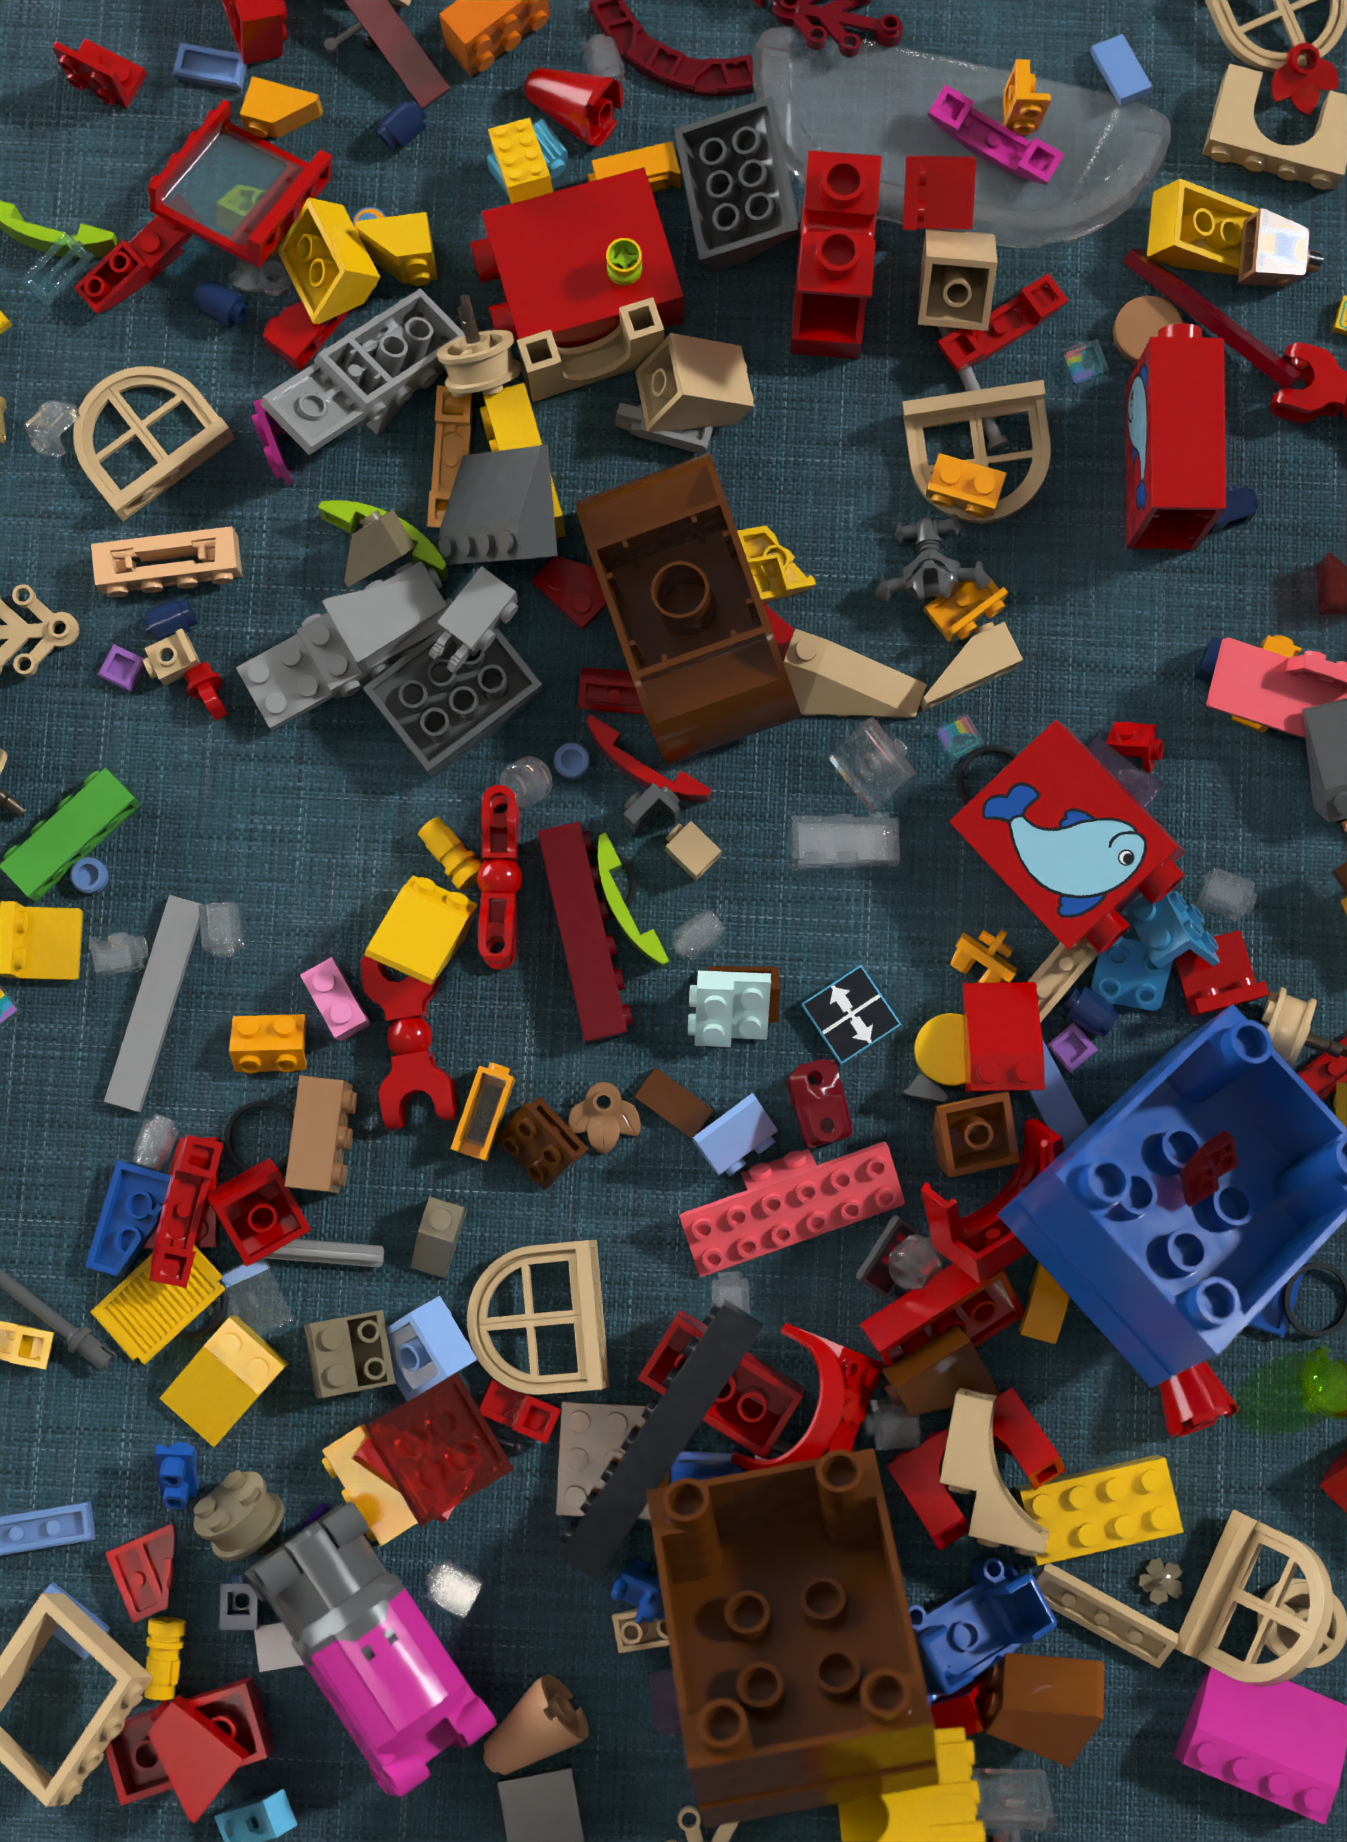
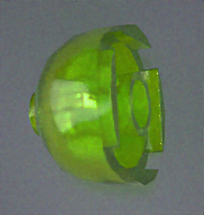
M1321 1344L1308 1355L1300 1366L1298 1385L1303 1395L1299 1399L1313 1415L1320 1412L1329 1419H1347V1364L1341 1358L1334 1362L1327 1356L1332 1350Z

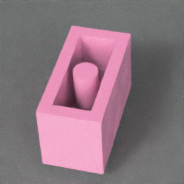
M331 957L300 974L335 1039L341 1042L371 1025L368 1016L335 959Z

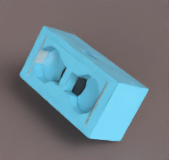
M284 1789L236 1803L214 1816L224 1842H265L281 1836L298 1825Z

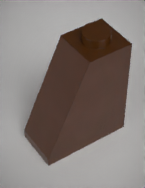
M955 1324L882 1370L889 1383L884 1387L888 1397L895 1407L902 1404L910 1416L954 1407L955 1396L960 1388L996 1395L997 1397L1000 1395L972 1341L958 1324Z

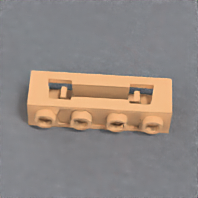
M232 526L91 544L95 586L102 594H106L108 597H123L128 595V591L142 590L144 593H156L162 591L163 587L177 585L178 588L188 589L197 587L198 582L212 581L214 584H227L233 582V578L242 577L239 540ZM198 555L199 560H202L203 563L195 564L193 560L136 567V562L132 559L140 558L141 562Z

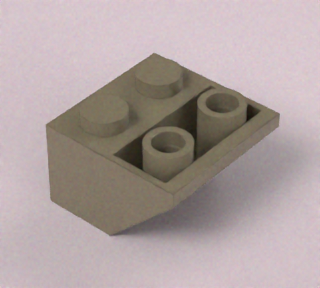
M383 1310L304 1325L316 1398L395 1384Z

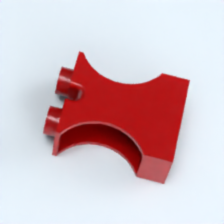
M808 150L804 203L801 208L790 354L859 359L867 298L871 299L875 255L874 236L882 156Z

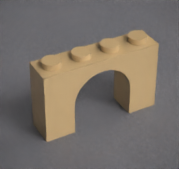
M1229 64L1221 82L1202 154L1210 156L1217 162H1233L1244 165L1250 171H1266L1277 174L1284 180H1300L1311 183L1317 189L1335 190L1343 178L1347 166V95L1330 90L1321 106L1314 136L1299 145H1280L1267 139L1258 129L1254 119V105L1263 72Z
M653 297L619 307L620 322L618 327L604 338L584 346L574 348L557 347L551 329L518 339L517 346L521 369L532 402L638 369L664 340V328Z

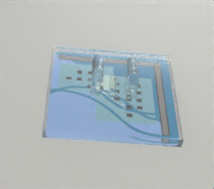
M262 1258L248 1267L243 1263L221 1274L223 1276L222 1281L226 1285L229 1300L227 1313L217 1330L233 1315L238 1316L260 1337L295 1320L266 1258ZM220 1295L206 1307L213 1321L219 1313Z

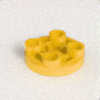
M956 1013L938 1015L929 1020L920 1029L913 1047L916 1063L921 1072L937 1084L945 1087L965 1084L963 1015Z

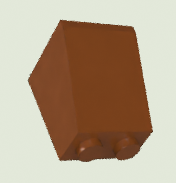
M1005 1653L997 1666L992 1665L985 1679V1686L989 1688L988 1697L983 1707V1714L987 1716L986 1733L1069 1768L1104 1720L1105 1663L1098 1660Z

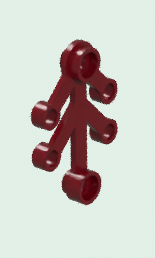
M773 0L772 11L777 21L783 25H795L806 39L807 47L812 50H821L825 47L828 32L839 46L841 55L848 58L857 56L861 40L856 34L847 33L842 26L875 33L874 38L876 42L883 47H894L900 43L902 38L903 24L896 15L887 14L881 19L846 12L859 5H868L872 0H835L822 7L812 5L819 0ZM808 19L818 20L823 27L813 26Z

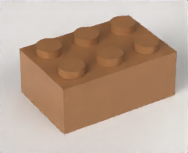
M299 1075L285 1187L339 1194L340 1186L345 1187L348 1165H343L344 1150H350L353 1130L348 1128L349 1114H355L357 1106V1093L353 1092L351 1084L344 1080Z

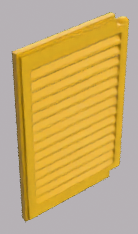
M195 1244L193 1251L196 1253L187 1288L150 1281L152 1253L90 1311L132 1361L139 1358L142 1364L148 1363L225 1291V1287L219 1283L223 1276Z

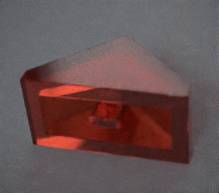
M1329 552L1316 566L1319 615L1347 614V567Z

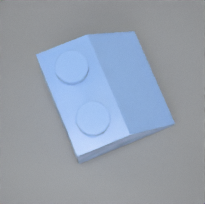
M751 1093L694 1136L693 1143L718 1176L726 1172L730 1177L746 1165L743 1157L753 1150L759 1155L774 1144L775 1140L772 1136L778 1130L757 1098Z
M440 1296L413 1310L386 1328L394 1379L407 1402L477 1360L470 1344L463 1336L450 1310L446 1307Z

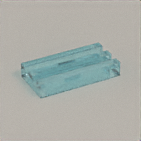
M69 230L58 239L21 279L46 306L94 257L90 251L87 252L83 248L84 245L80 241L77 242L73 238L74 235ZM67 244L71 249L36 284L32 279ZM77 254L81 259L46 294L43 291L45 286Z

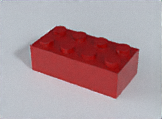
M253 1676L184 1698L249 1752V1755L239 1767L268 1758L273 1752V1743ZM158 1707L126 1717L122 1731L109 1742L105 1749L121 1806L174 1789L147 1733L155 1723L150 1717Z

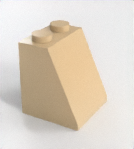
M925 229L921 261L918 325L988 331L997 270L995 234Z
M670 333L635 371L647 432L736 425L754 407L753 394L747 375V365L744 361L742 347L739 345Z

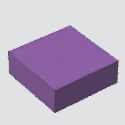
M113 644L97 675L99 678L131 693L145 668L144 658Z
M1074 1022L1046 1045L1049 1052L1069 1074L1098 1050Z

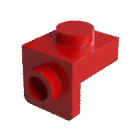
M1114 722L1105 743L1107 755L1142 757L1144 773H1152L1156 761H1160L1163 755V741L1158 739L1156 724Z

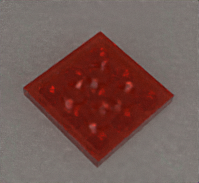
M458 1373L363 1428L420 1527L514 1470Z

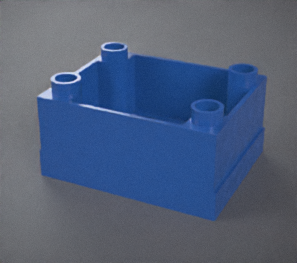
M1232 1004L1173 1046L1006 1205L997 1216L1150 1387H1154L1171 1379L1178 1373L1217 1356L1347 1219V1128L1273 1048L1272 1039L1268 1031L1258 1022L1247 1020Z

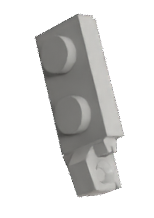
M620 402L615 417V426L628 430L635 436L702 455L706 454L714 427L706 426V428L647 432L641 404L635 407Z

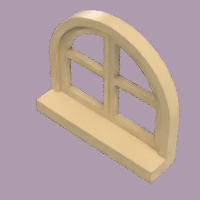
M1205 0L1218 33L1228 49L1247 65L1270 73H1275L1277 69L1286 64L1288 53H1276L1265 50L1251 42L1244 33L1280 18L1292 47L1300 43H1306L1293 12L1319 1L1299 0L1290 4L1288 0H1273L1276 11L1238 26L1227 0ZM1330 0L1327 24L1321 35L1312 43L1318 49L1321 58L1334 47L1346 27L1347 0ZM1300 55L1298 57V65L1304 68L1307 61L1303 55Z
M149 366L124 369L98 383L83 400L75 419L73 432L75 452L82 469L123 522L235 440L228 425L221 417L219 418L194 385L172 371ZM138 387H156L167 390L176 396L141 421L120 393ZM110 401L131 429L96 454L93 444L95 424L99 414ZM184 402L205 429L170 455H167L147 428ZM137 436L158 463L124 489L120 490L100 463Z
M1044 380L902 401L911 472L919 491L934 508L951 518L952 514H956L959 521L989 523L1015 514L1034 498L1045 480L1051 455L1050 435L1044 400L1046 394ZM1028 412L1032 450L987 457L982 419ZM969 421L974 459L965 461L988 467L990 464L1032 458L1029 472L1014 492L998 500L993 516L986 514L985 518L975 517L967 514L965 507L952 504L951 508L936 505L931 502V497L926 496V489L935 465H928L923 428Z
M597 1240L518 1248L499 1257L482 1273L470 1296L467 1310V1330L470 1344L478 1361L499 1383L515 1391L527 1394H554L600 1390L610 1387ZM568 1261L573 1310L534 1313L530 1265ZM521 1268L525 1314L487 1318L489 1304L496 1288L509 1274ZM574 1323L578 1372L539 1375L535 1326ZM526 1327L530 1374L512 1367L499 1355L491 1341L489 1331Z
M1233 1509L1180 1629L1175 1649L1248 1685L1265 1687L1290 1680L1302 1672L1316 1657L1329 1631L1333 1612V1592L1331 1581L1323 1562L1310 1547L1301 1541ZM1263 1544L1290 1557L1270 1603L1244 1591ZM1298 1566L1306 1577L1310 1592V1609L1307 1622L1280 1609ZM1237 1603L1264 1615L1245 1662L1218 1649ZM1274 1621L1301 1634L1294 1646L1282 1657L1269 1663L1256 1664Z

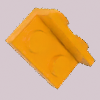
M1016 59L1003 91V126L1020 135L1038 131L1051 102V94L1035 93L1036 76L1035 74H1030V60Z
M939 453L926 489V496L932 498V503L942 507L951 508L952 504L965 507V512L975 517L985 518L986 514L993 516L1007 473Z

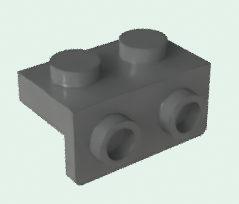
M655 783L643 794L639 791L636 792L624 805L626 809L623 814L625 827L636 836L659 811L676 825L680 820V807L677 804L680 801L679 798L666 786L660 789Z

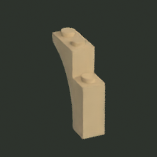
M960 1388L955 1396L940 1483L948 1484L949 1490L961 1494H970L971 1490L977 1491L969 1536L976 1537L979 1544L989 1547H999L1000 1543L1015 1547V1552L1027 1556H1036L1037 1552L1044 1554L1050 1531L1038 1524L1018 1505L1003 1481L998 1468L993 1444V1419L997 1396Z

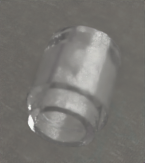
M603 34L589 38L582 49V53L590 74L612 77L622 84L625 80V67L614 39Z
M707 909L703 913L697 912L672 932L674 940L671 942V945L682 959L689 957L694 961L721 940L720 935L725 932V928L711 910Z
M156 1113L153 1120L145 1118L133 1151L136 1152L133 1161L161 1170L163 1162H168L180 1131L173 1128L175 1120Z

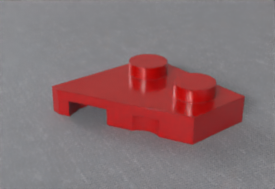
M555 556L532 579V584L581 631L607 607L595 567Z
M175 1522L105 1553L132 1623L170 1607L177 1530Z

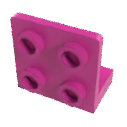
M262 399L256 400L253 403L257 414L251 417L264 445L263 449L276 479L283 477L287 487L294 485L276 435L279 433L284 435L288 433L260 405Z

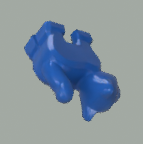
M638 1558L633 1559L627 1567L621 1570L614 1582L611 1597L613 1600H623L638 1607L636 1624L665 1620L659 1572L657 1571L654 1577L647 1575L643 1571L648 1569L649 1564Z

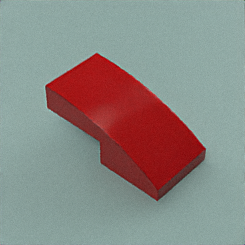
M491 1377L476 1412L546 1444L561 1409L530 1394L510 1389Z

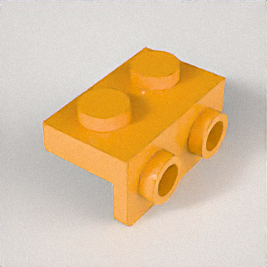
M992 579L990 584L981 590H977L975 582H959L958 588L948 599L941 600L940 596L924 606L923 611L949 643L956 637L963 640L977 629L978 626L975 623L986 615L988 619H991L1006 606L1003 602L1008 591L1004 587L999 589Z
M305 1014L233 1016L229 1053L234 1071L253 1074L269 1071L289 1073L306 1070L307 1062L304 1050L307 1021Z

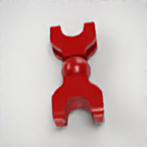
M1299 342L1287 346L1283 359L1303 374L1301 378L1306 384V388L1303 390L1283 388L1276 392L1270 403L1272 414L1298 424L1312 422L1324 415L1336 418L1340 411L1344 418L1347 419V371L1342 370L1337 365L1335 358L1327 349Z
M494 785L484 792L482 798L481 829L482 859L484 862L478 869L476 877L478 888L482 892L478 948L485 963L490 968L500 971L511 967L516 959L517 898L515 895L521 888L523 878L521 869L518 866L519 806L517 805L514 792L509 787ZM500 806L508 807L504 813H495V810ZM501 942L505 944L501 952L491 953V947L494 943Z
M364 955L361 959L364 993L384 1009L386 1021L391 1023L387 1033V1042L390 1050L396 1055L391 1057L392 1070L384 1079L378 1091L385 1126L390 1131L402 1128L407 1121V1102L412 1095L419 1092H426L431 1096L436 1114L445 1121L455 1120L459 1114L456 1084L447 1072L437 1067L433 1053L428 1051L432 1043V1031L430 1025L424 1019L428 1018L427 1005L429 1000L435 996L441 984L440 974L432 985L412 976H408L400 982H393L388 978L383 963Z

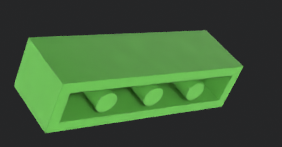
M106 767L101 772L95 771L89 775L83 783V789L75 796L70 795L62 800L57 806V813L48 821L45 819L36 824L30 831L31 837L22 845L17 844L5 853L3 857L5 861L0 864V868L27 897L35 902L69 873L72 866L78 860L85 858L142 805Z

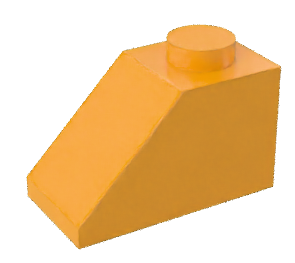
M252 76L240 116L245 129L252 135L260 138H266L267 136L280 138L321 117L323 109L318 94Z

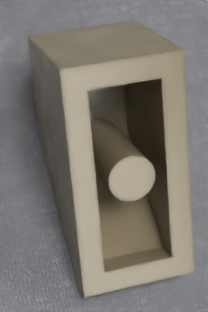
M393 509L384 515H381L377 510L360 520L363 527L352 534L344 579L347 587L400 558L415 547V544Z
M429 1196L418 1230L410 1268L446 1278L468 1208Z

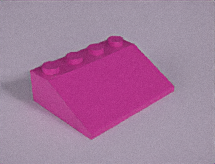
M1207 1665L1174 1756L1182 1764L1325 1825L1339 1787L1347 1749V1705L1291 1681L1265 1687L1248 1685Z

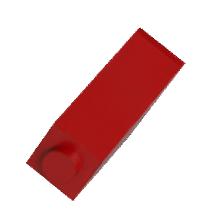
M987 1673L974 1677L973 1681L951 1695H941L931 1702L930 1710L934 1730L964 1727L965 1736H969L986 1729L987 1716L983 1714V1707L989 1690L985 1686Z
M178 1695L171 1703L164 1700L150 1717L155 1723L147 1733L188 1819L195 1823L249 1755V1752Z

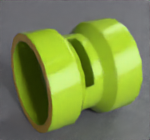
M629 238L614 240L606 251L607 273L616 284H633L640 278L642 273V251L639 245Z

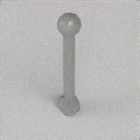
M360 22L335 39L332 37L327 38L324 41L326 51L328 53H335L340 43L363 28Z

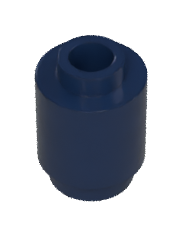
M402 100L379 121L380 126L375 130V133L389 150L395 152L398 148L403 149L426 128L423 120L427 116L416 102L412 101L409 104Z
M202 281L194 293L193 305L198 307V311L228 328L233 327L235 324H240L246 316L247 306L245 305V297L216 281Z
M186 598L180 601L173 599L145 612L147 619L142 621L150 641L157 639L158 642L176 634V631L181 628L185 633L191 631L192 626L198 624Z
M1086 986L1082 991L1075 988L1063 1004L1068 1009L1065 1014L1067 1018L1093 1036L1098 1034L1102 1038L1110 1031L1120 1015L1113 1010L1114 1006Z

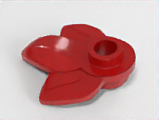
M1310 43L1297 44L1289 50L1286 64L1274 73L1271 83L1272 98L1274 101H1281L1289 97L1291 103L1299 112L1309 115L1318 103L1321 90L1326 91L1338 88L1336 68L1331 62L1321 59L1320 53L1314 45ZM1300 55H1303L1307 61L1304 68L1298 65V57Z

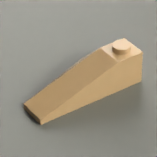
M798 629L794 631L783 661L801 715L803 716L819 714L837 715L838 717L861 715L879 718H915L927 684L832 641Z

